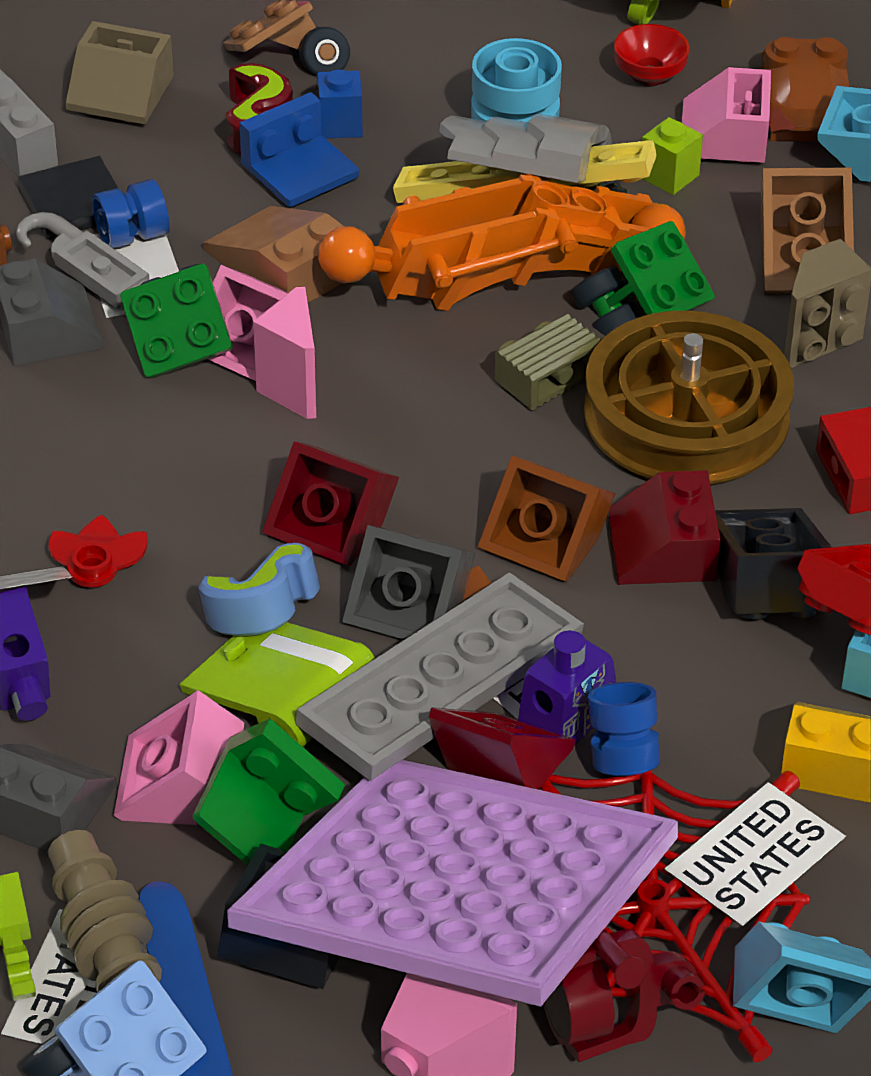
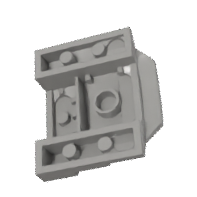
M539 113L534 115L529 122L501 117H492L488 121H481L459 116H449L440 123L439 129L443 136L453 139L448 150L447 159L575 183L586 180L591 147L612 144L611 133L606 125Z

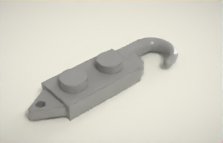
M47 212L35 213L25 217L18 224L16 235L18 241L24 247L31 245V241L27 237V233L31 229L46 228L58 235L51 247V256L55 261V265L116 308L123 305L120 297L121 292L139 286L149 280L148 272L89 231L82 232L59 215Z

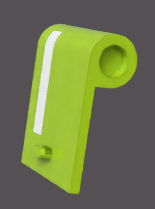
M287 622L278 629L263 634L233 636L179 685L183 693L191 695L199 690L217 704L255 715L258 723L270 718L304 747L313 737L296 725L297 709L374 660L375 657L370 649L362 643Z

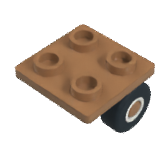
M277 0L263 9L266 16L254 22H251L249 19L238 24L229 31L231 38L223 42L227 51L246 52L265 39L290 47L293 57L300 58L304 68L314 75H317V72L343 70L350 58L348 40L339 30L332 27L314 25L308 14L313 9L310 1Z

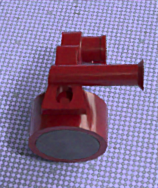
M603 929L543 1004L548 1022L556 1039L569 1050L578 1062L614 1049L646 1040L654 1030L658 1006L673 1003L681 1010H690L702 1001L705 991L700 989V987H704V983L698 977L695 967L682 954L668 951L653 955L649 945L635 930L626 929L608 933ZM600 959L615 973L614 978L619 987L631 989L629 1011L625 1020L619 1025L614 1026L615 1011L612 992L605 970L599 961Z

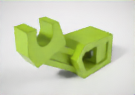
M14 872L0 875V945L3 948L13 1001L35 997L36 989L34 979H32L28 950L23 945V940L31 939L29 921L19 873Z

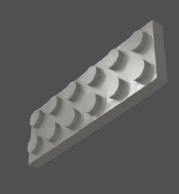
M509 572L299 707L296 713V725L368 780L372 781L436 737L428 718L431 707L475 711L524 678L527 670L554 648V639L557 634L568 630L582 634L584 623Z

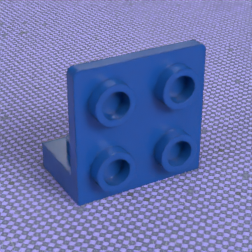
M312 92L239 122L241 164L289 207L359 177V168L322 136L321 100Z

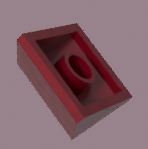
M431 707L428 717L448 770L533 789H539L571 753L576 740L495 712Z

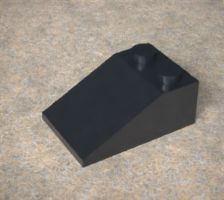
M802 508L715 510L720 534L718 571L725 599L734 613L747 619H764L769 616V613L784 612L800 618L817 616L820 610L804 602L806 595L799 590L802 577L798 571V566L805 550L830 548L831 545Z

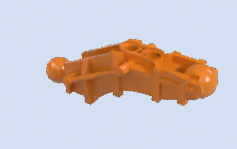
M527 173L526 175L520 174L519 178L473 189L469 187L454 190L451 194L422 201L417 196H409L403 201V205L396 206L378 246H374L373 241L366 233L352 226L339 227L327 233L321 241L318 260L321 269L327 276L337 282L345 284L360 281L369 272H375L378 274L387 299L395 300L398 294L433 299L436 309L449 311L453 304L470 294L510 278L513 284L526 286L531 275L536 272L579 270L588 271L593 275L611 266H616L621 272L622 270L610 250L611 246L615 243L669 221L675 223L684 239L686 230L684 219L674 208L666 204L653 203L649 195L641 193L633 195L610 191L609 188L597 186L595 191L586 188L549 182L547 177Z

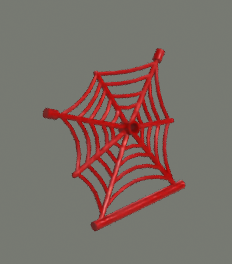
M652 770L641 774L622 775L607 779H579L551 774L540 787L542 791L561 794L552 783L580 788H601L627 784L641 779L640 794L609 800L588 801L615 807L642 802L643 813L654 815L655 807L670 819L688 826L713 829L722 820L692 818L670 809L653 796V784L674 798L700 807L737 809L747 800L731 801L701 798L675 789L652 773ZM785 771L771 783L788 796L800 787L798 777L791 771ZM678 832L676 840L682 843L694 844L703 836ZM668 850L663 857L674 861L681 854ZM659 861L646 876V880L634 891L637 895V901L625 902L610 922L625 930H635L641 937H654L674 942L682 955L695 967L698 977L703 981L704 987H700V989L705 991L706 996L715 999L727 1016L701 1004L690 1009V1011L710 1017L740 1033L738 1041L751 1059L756 1063L764 1061L771 1055L773 1049L756 1026H751L754 1012L745 1010L742 1016L739 1010L733 1007L734 964L726 991L722 989L708 969L722 936L734 919L728 915L724 917L714 932L701 960L693 949L692 943L698 925L712 908L717 907L676 877L669 883L659 880L658 871L665 875L673 876L664 869L667 865ZM793 882L788 887L791 894L781 893L764 907L751 929L758 921L765 923L775 906H792L782 925L790 929L803 906L810 903V896L806 893H801ZM683 885L691 896L670 898ZM700 909L690 921L686 936L684 937L669 916L670 910ZM637 913V922L634 925L619 916ZM608 927L604 928L608 933L613 932ZM651 950L653 955L666 952L661 950ZM609 969L606 975L612 997L631 998V989L614 987L616 983L615 973Z

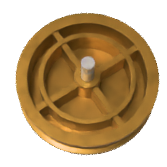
M667 311L649 314L628 321L615 328L594 348L586 369L587 393L584 402V419L596 445L614 462L638 475L652 478L659 472L708 470L710 484L726 482L759 469L770 461L783 446L790 426V406L794 395L793 373L785 355L769 338L740 321L699 311Z

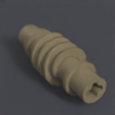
M74 830L59 836L48 849V857L55 871L52 887L58 899L68 903L60 915V929L67 940V946L74 957L75 965L80 974L85 978L96 981L95 988L99 992L134 962L143 961L159 982L162 976L161 966L156 957L147 953L148 949L146 947V944L152 939L153 926L148 917L145 916V908L141 901L138 900L139 895L133 884L124 880H116L117 868L112 858L100 852L93 835L88 831Z

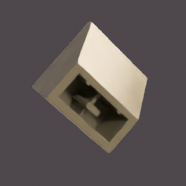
M92 21L77 45L66 99V110L81 112L91 116L97 115L124 120L128 123L146 124L174 77L171 35Z
M841 239L802 254L791 295L784 353L791 368L807 361L815 360L822 355L844 346L852 345L863 339L871 286V267Z

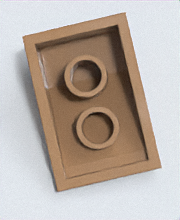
M852 167L763 168L761 183V234L764 294H792L804 252L841 239L854 251Z
M269 206L204 241L203 250L224 266L245 273L287 293L295 287H305L307 302L309 303L342 284L330 279L321 269L318 253L319 245L327 233L335 228L345 226L327 213Z

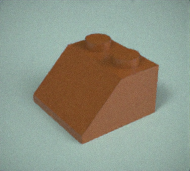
M511 455L478 547L568 582L599 539L616 493L533 461Z

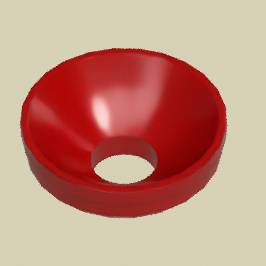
M640 24L629 27L618 34L614 43V58L619 68L634 81H641L648 86H655L674 77L684 69L687 64L690 46L685 36L671 27L659 24Z

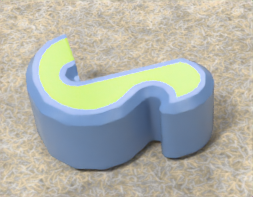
M287 543L277 546L247 580L238 582L233 577L204 576L198 590L206 623L212 630L225 635L251 636L276 630L286 624L296 611L294 602L298 600L311 601L320 590V583L311 548L300 543Z

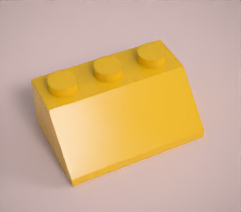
M797 702L793 707L786 737L781 774L785 771L793 772L800 781L798 789L871 803V716Z

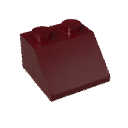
M294 441L262 533L287 543L306 545L311 548L313 553L351 566L361 552L367 525L381 527L399 477L320 447Z
M708 470L659 472L610 507L608 520L618 585L716 581L720 534Z

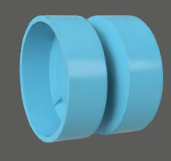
M521 38L498 40L482 47L475 54L472 61L473 95L471 100V119L488 121L492 117H501L529 122L538 113L559 117L562 64L557 53L545 44Z

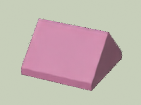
M295 287L253 321L256 392L306 419L316 418L315 348L305 287Z

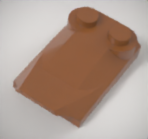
M780 37L770 42L766 46L765 51L762 52L761 69L771 70L770 141H818V131L836 86L849 87L846 66L848 50L837 39L831 37L820 39Z

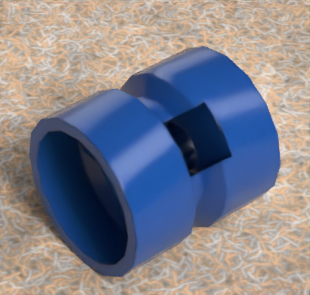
M154 179L130 184L127 187L126 193L115 188L92 195V210L101 240L112 248L132 244L136 235L143 240L169 233L170 224L167 206L162 191Z
M636 682L610 683L591 690L588 694L589 723L597 730L591 736L592 766L595 770L617 776L641 774L656 768L660 764L659 733L650 729L658 720L656 690L652 686Z

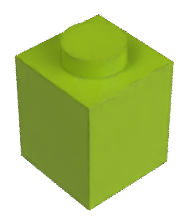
M668 117L642 137V141H654L657 155L649 177H644L643 180L675 195L700 175L702 133Z

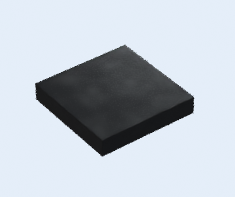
M100 156L18 176L19 189L33 214L47 212L59 215L80 230L96 226L92 210V195L118 188ZM41 228L46 239L58 236L49 229Z

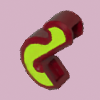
M240 64L228 70L230 98L237 105L226 112V120L233 127V133L227 137V143L229 148L238 154H241L239 122L293 100V90L289 79L277 70L261 64Z

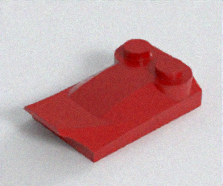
M871 544L805 550L798 566V571L802 577L799 590L806 595L804 602L823 612L833 613L835 610L849 617L848 625L852 628L871 635Z

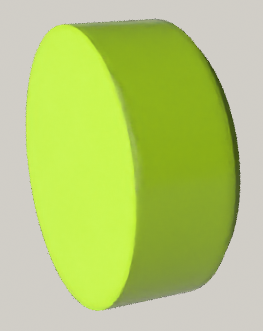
M632 0L627 14L628 21L637 25L648 24L653 18L660 0Z

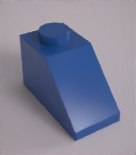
M334 70L331 72H317L316 88L317 98L321 100L322 136L326 139L363 137L360 71Z

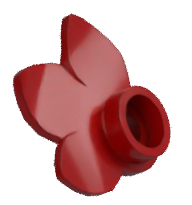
M103 515L97 516L77 535L64 531H53L49 539V552L53 559L68 567V572L72 576L71 580L83 587H99L109 583L114 579L118 570L138 563L143 558L148 546V538L145 531L131 532L119 536L114 526Z

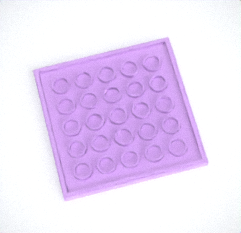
M401 760L372 781L364 777L227 910L228 928L542 1006L678 838V821Z

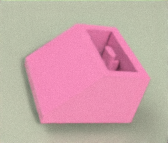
M728 67L683 99L682 123L703 134L701 160L718 159L741 163H765L770 117L771 70Z

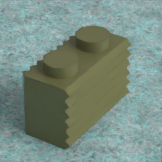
M569 313L552 322L544 321L532 333L517 341L509 340L505 342L495 352V381L534 411L537 406L541 407L544 402L548 403L551 398L555 399L558 394L562 395L565 390L569 391L572 386L576 387L579 382L583 383L586 380L589 358L601 339L600 337L596 338L593 332L590 333L587 327L583 328L582 324L577 323L575 318L571 319Z

